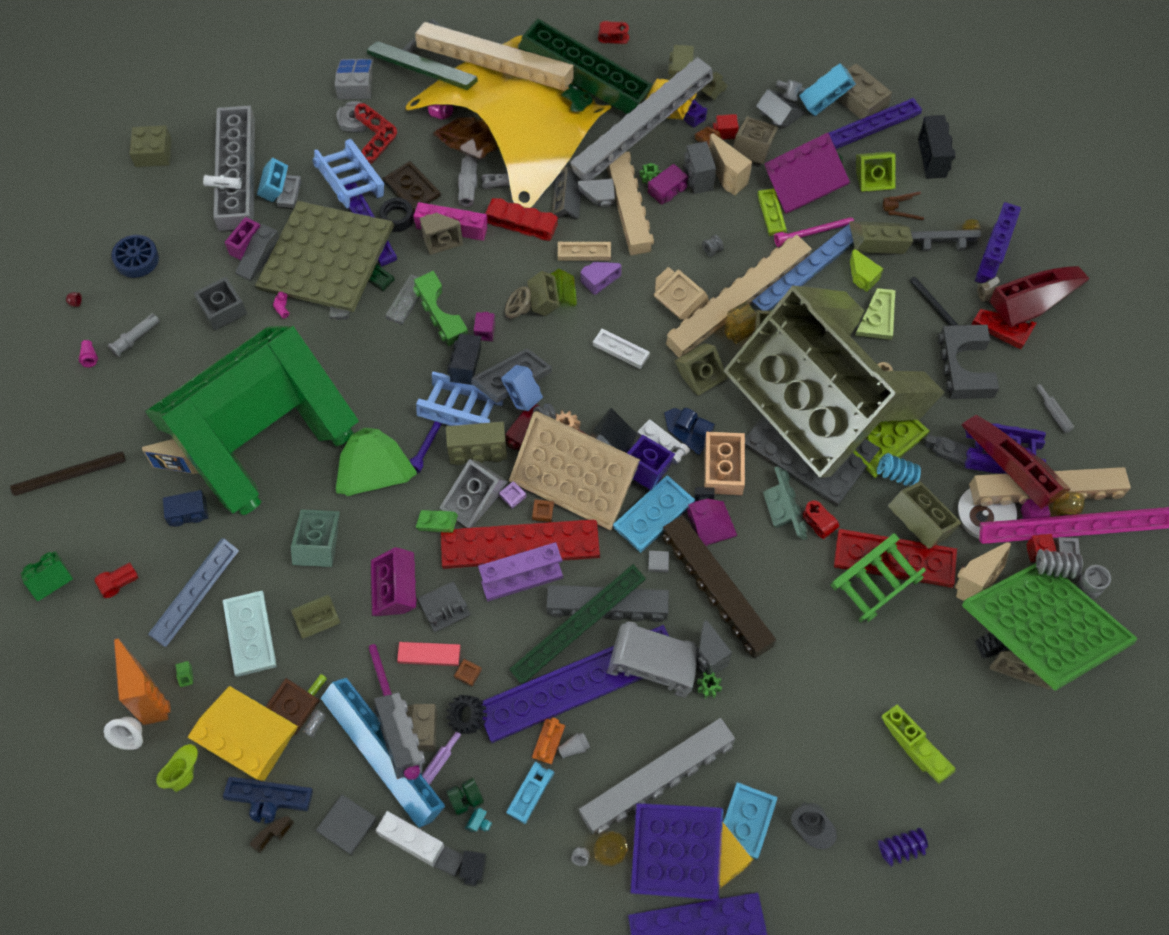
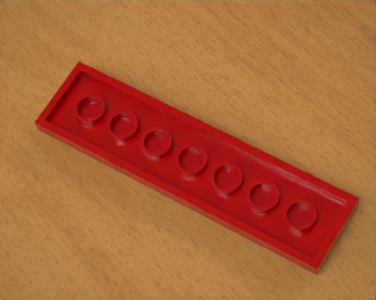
M593 519L454 529L453 533L441 532L442 568L478 567L555 542L562 561L600 558L597 521Z

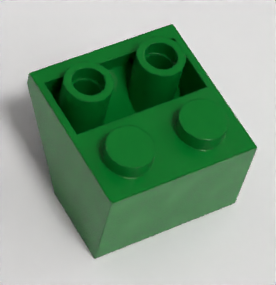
M56 551L45 553L41 556L40 561L35 564L30 563L22 569L21 577L23 583L37 602L73 580L70 571Z

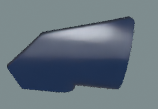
M673 408L664 412L668 431L692 451L700 455L705 448L706 432H713L715 424L698 417V414L689 408H683L682 410Z

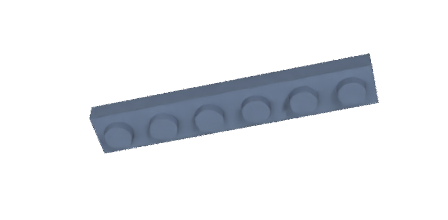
M221 538L148 635L160 645L166 647L239 550L226 539Z

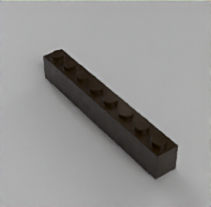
M682 515L665 525L662 531L664 543L672 547L676 559L681 560L685 565L684 568L687 574L695 578L699 590L704 591L708 596L707 599L710 605L718 609L720 618L724 623L727 622L733 636L741 640L745 652L748 655L751 654L756 659L774 647L776 638Z

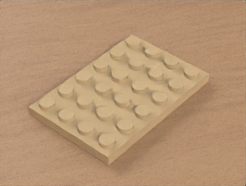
M535 411L509 481H514L518 486L549 501H554L555 504L588 520L594 519L598 525L612 530L640 459Z

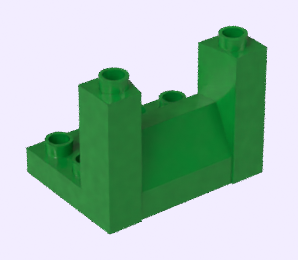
M267 326L145 411L158 430L172 436L225 509L233 514L239 510L242 515H246L256 509L262 501L258 497L257 485L233 454L234 450L294 407L318 441L331 440L335 446H340L347 442L351 435L354 434L351 427L359 422L294 326Z

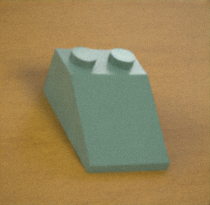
M301 509L291 544L292 565L332 567L336 550L340 511Z

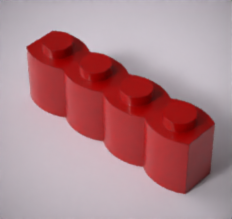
M492 198L485 212L487 214V223L490 225L503 227L510 231H518L524 235L535 236L545 241H551L558 225V217L553 213L540 212L536 208H525L519 203H508L501 198Z

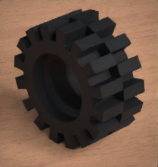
M991 632L979 637L975 642L982 658H990L993 655H998L1000 652L1009 650Z
M459 695V698H453L454 702L449 703L451 709L447 708L446 712L450 713V715L446 716V719L451 720L448 722L449 726H453L451 729L464 734L476 733L477 729L481 730L482 726L480 724H485L486 720H483V716L487 717V713H483L486 710V706L482 705L483 701L469 695ZM468 706L471 708L472 714L470 720L465 723L462 720V711Z

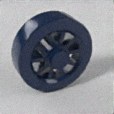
M130 235L122 238L115 244L112 249L111 258L120 274L129 278H138L149 274L155 269L159 262V253L150 238L144 235Z

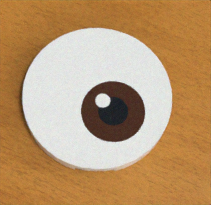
M970 489L961 496L957 505L958 520L962 523L961 526L966 532L978 539L981 522L1017 520V510L1014 503L1009 505L992 504L990 506L974 505Z

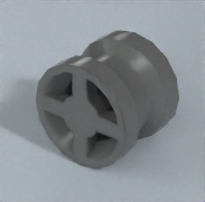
M713 235L710 240L702 242V247L709 257L714 256L715 252L724 250L723 242L717 235Z
M550 403L533 409V413L538 411L550 418L556 419L554 407Z

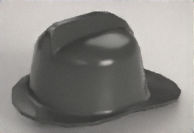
M805 801L801 807L793 812L791 816L792 824L810 846L817 849H826L835 843L837 831L821 806Z

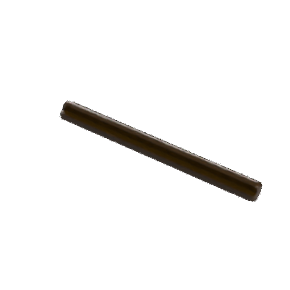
M123 451L19 482L10 486L11 493L16 496L125 462L126 457Z

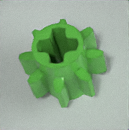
M652 163L643 165L642 170H640L642 182L648 184L650 180L661 173L658 170L659 166Z
M704 672L703 680H697V684L701 685L697 692H702L705 699L707 696L716 698V691L721 692L722 687L718 686L722 679H717L714 676V672L711 675H707ZM708 683L712 684L711 688L707 687Z

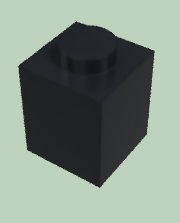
M464 850L460 871V880L464 881V885L476 887L477 883L483 884L487 861L486 853Z

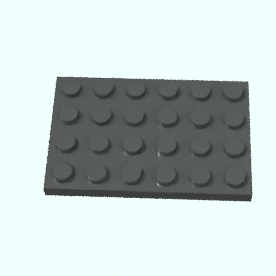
M764 415L745 438V447L773 466H779L781 469L786 470L790 477L837 507L867 467L860 457L852 453L831 477L820 478ZM864 439L855 450L870 463L880 448Z

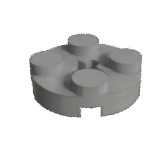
M348 102L346 106L338 109L336 116L341 130L364 132L367 129V126L356 118H350L354 115L355 106L362 102Z

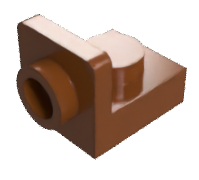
M708 126L694 134L697 141L701 143L707 142L708 146L712 133L721 139L720 132Z

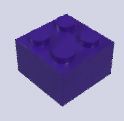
M642 435L627 452V454L640 459L633 479L650 490L656 486L668 471L675 456V453L645 435Z

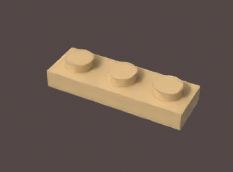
M558 242V261H611V242Z

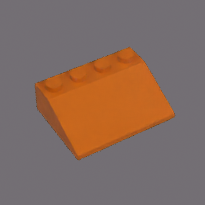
M115 639L119 701L143 725L169 720L168 713L171 712L169 700L165 699L146 670L119 639Z

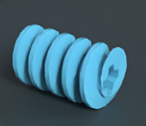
M886 453L878 463L877 474L882 473L883 478L889 476L891 481L896 478L897 483L903 481V485L907 486L909 484L911 486L919 482L921 468L918 464H913L911 461H906L903 458L899 459L897 456Z

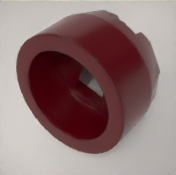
M70 292L66 296V302L70 306L79 307L82 302V296L79 292Z

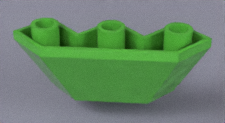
M362 428L351 435L341 452L336 493L352 496L366 491L406 483L417 473L396 441L379 429Z

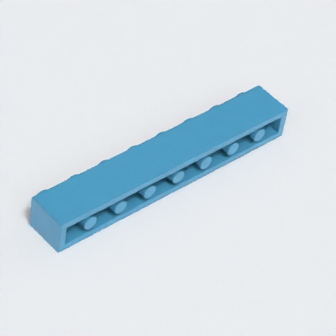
M347 678L332 682L321 697V700L417 827L420 828L433 822L445 807L444 803L421 774L415 780H408L405 777L396 779L376 715Z

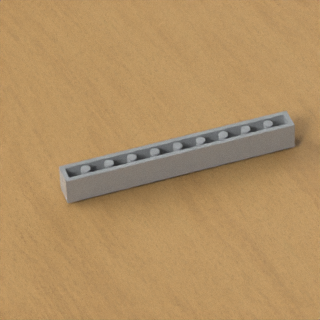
M698 57L690 62L671 80L664 83L660 89L652 93L648 99L640 103L631 113L613 125L608 132L601 135L597 141L588 146L585 151L576 156L570 162L573 173L583 181L594 179L712 81V68Z

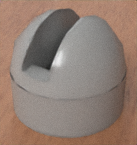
M577 847L572 853L571 860L578 866H585L588 864L590 853L585 847Z

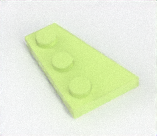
M877 288L855 336L892 340L895 290Z

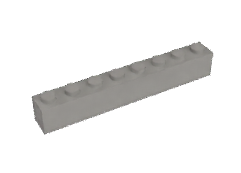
M719 718L579 809L580 816L592 835L605 833L609 830L610 824L615 821L620 823L628 817L627 813L633 809L636 811L637 803L646 804L645 802L650 798L653 800L657 799L664 793L662 790L669 786L670 788L677 786L681 782L680 779L685 775L688 777L692 776L699 770L698 767L702 764L709 765L716 759L715 756L719 753L725 754L733 748L732 745L734 744L735 737L723 720Z

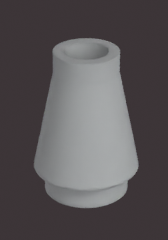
M583 732L581 734L576 733L559 746L558 750L562 758L587 752L586 750L591 747Z

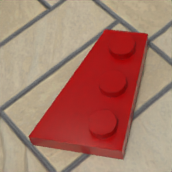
M980 309L971 325H987L989 334L1022 349L1037 322H1023L1010 328L999 313Z

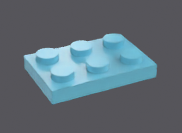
M737 782L724 824L750 857L758 860L778 797Z

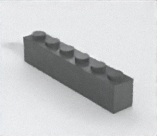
M548 585L547 615L556 618L563 615L572 616L605 587ZM635 589L603 617H609L613 620L631 618L633 621L651 619L654 622L667 620L669 590Z

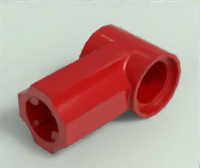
M129 562L113 572L99 574L94 581L103 598H111L120 591L121 587L139 577Z

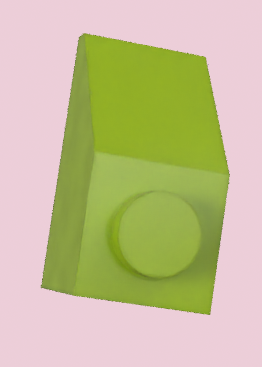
M856 249L852 251L850 267L853 283L868 292L880 280L883 268Z

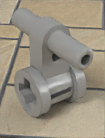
M778 80L776 83V87L787 90L783 97L794 101L798 100L797 94H802L806 89L802 87V83L794 80H788L787 83Z

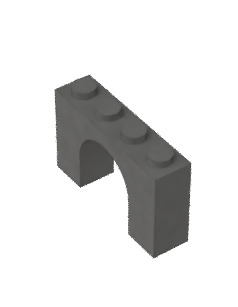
M987 325L943 326L941 333L938 334V344H941L940 358L944 361L943 375L947 379L945 387L946 392H949L950 399L995 398L999 390L996 372H969L963 369L956 359V355L962 351L986 350L990 342Z

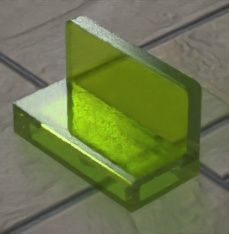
M558 268L551 275L555 276L559 303L561 305L565 302L574 307L577 305L574 276Z

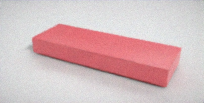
M399 642L397 662L398 664L459 666L461 646L458 644Z

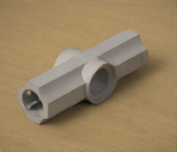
M471 156L462 158L461 173H459L458 199L459 204L464 207H470L474 204L475 189H477V159Z

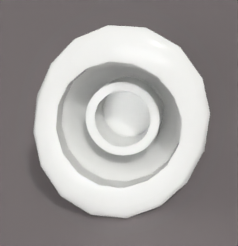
M133 717L111 720L104 728V737L114 747L125 750L138 749L143 743L141 735L143 731L142 725Z

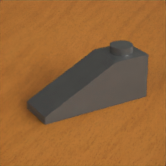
M264 224L259 227L247 246L235 272L236 275L250 282L268 261L279 239L277 230Z

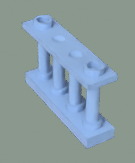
M352 139L345 141L344 151L325 157L320 154L318 149L314 150L313 164L315 168L319 169L337 194L338 200L346 208L350 206V197L369 191L373 192L377 198L384 195L383 181ZM345 157L351 161L349 163L339 165L333 168H330V166L328 165L329 162L336 161ZM350 169H357L359 172L342 179H338L335 175ZM359 180L367 183V185L348 191L344 187V185Z
M433 371L432 386L434 388L428 400L418 399L416 411L419 417L450 426L490 423V419L487 418L493 405L502 406L503 400L496 403L473 384L450 382V376ZM441 389L452 391L445 406L435 403ZM459 394L469 396L463 411L452 408ZM476 399L487 402L480 416L470 414Z

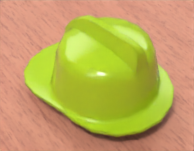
M188 744L181 747L161 769L156 778V783L160 788H171L178 792L191 783L194 777L193 765L198 756V750L195 745Z

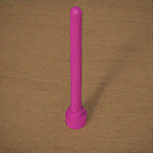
M850 217L789 234L783 232L775 233L774 241L777 247H781L788 238L792 239L796 235L801 238L847 226L854 219Z

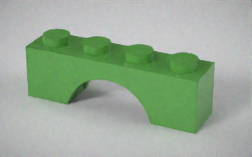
M431 271L414 279L415 287H413V291L417 297L420 296L422 299V307L425 312L428 311L430 313L431 323L434 327H438V334L443 342L446 341L447 345L450 346L454 344L455 340L458 341L459 334H468V329L460 315H449L438 308L436 301L442 294V284L435 272Z

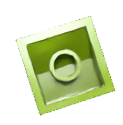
M894 153L856 154V173L861 192L895 189Z

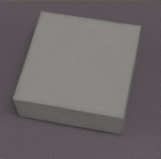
M649 551L648 571L668 572L669 552Z

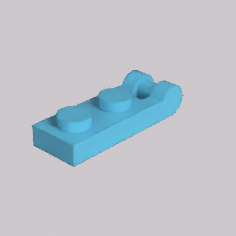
M538 762L533 764L506 812L507 815L524 824L528 821L554 775L553 770L544 769ZM537 774L543 777L541 782L534 779Z

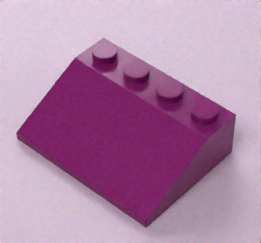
M828 132L764 163L786 214L850 184Z

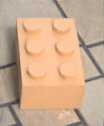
M706 432L704 487H714L715 494L743 495L745 487V433Z

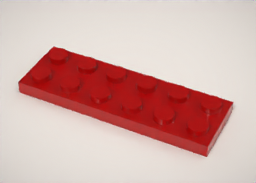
M839 529L834 568L848 570L889 537ZM898 540L896 543L898 551L915 571L918 572L923 567L926 571L922 574L924 578L919 582L953 588L955 584L957 548L935 545L929 549L921 542ZM885 551L880 555L881 561L896 578L904 580L911 578L890 553L888 554ZM870 563L865 567L866 573L883 576L875 565L872 566Z

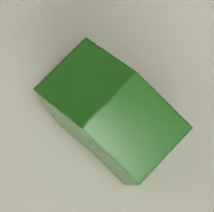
M189 661L175 664L176 677L180 687L193 684L192 666Z

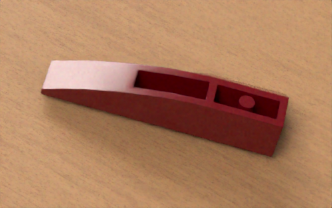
M1079 266L1061 267L1037 272L996 287L990 303L1011 328L1041 316L1086 283L1089 277Z
M976 414L962 423L961 426L1041 510L1070 491L1071 488L1041 458L1014 441L990 422Z

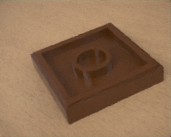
M286 678L265 707L297 725L298 728L294 733L296 736L320 700Z

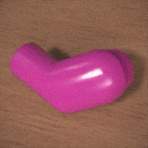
M279 292L274 300L273 307L284 319L289 316V311L285 308L287 294Z

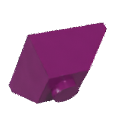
M704 499L688 504L687 515L692 528L705 546L737 537L724 501Z

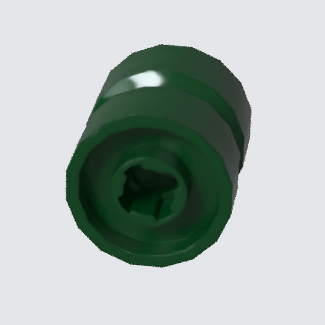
M473 777L462 782L461 787L454 786L446 790L457 816L467 812L470 806L475 808L484 803Z

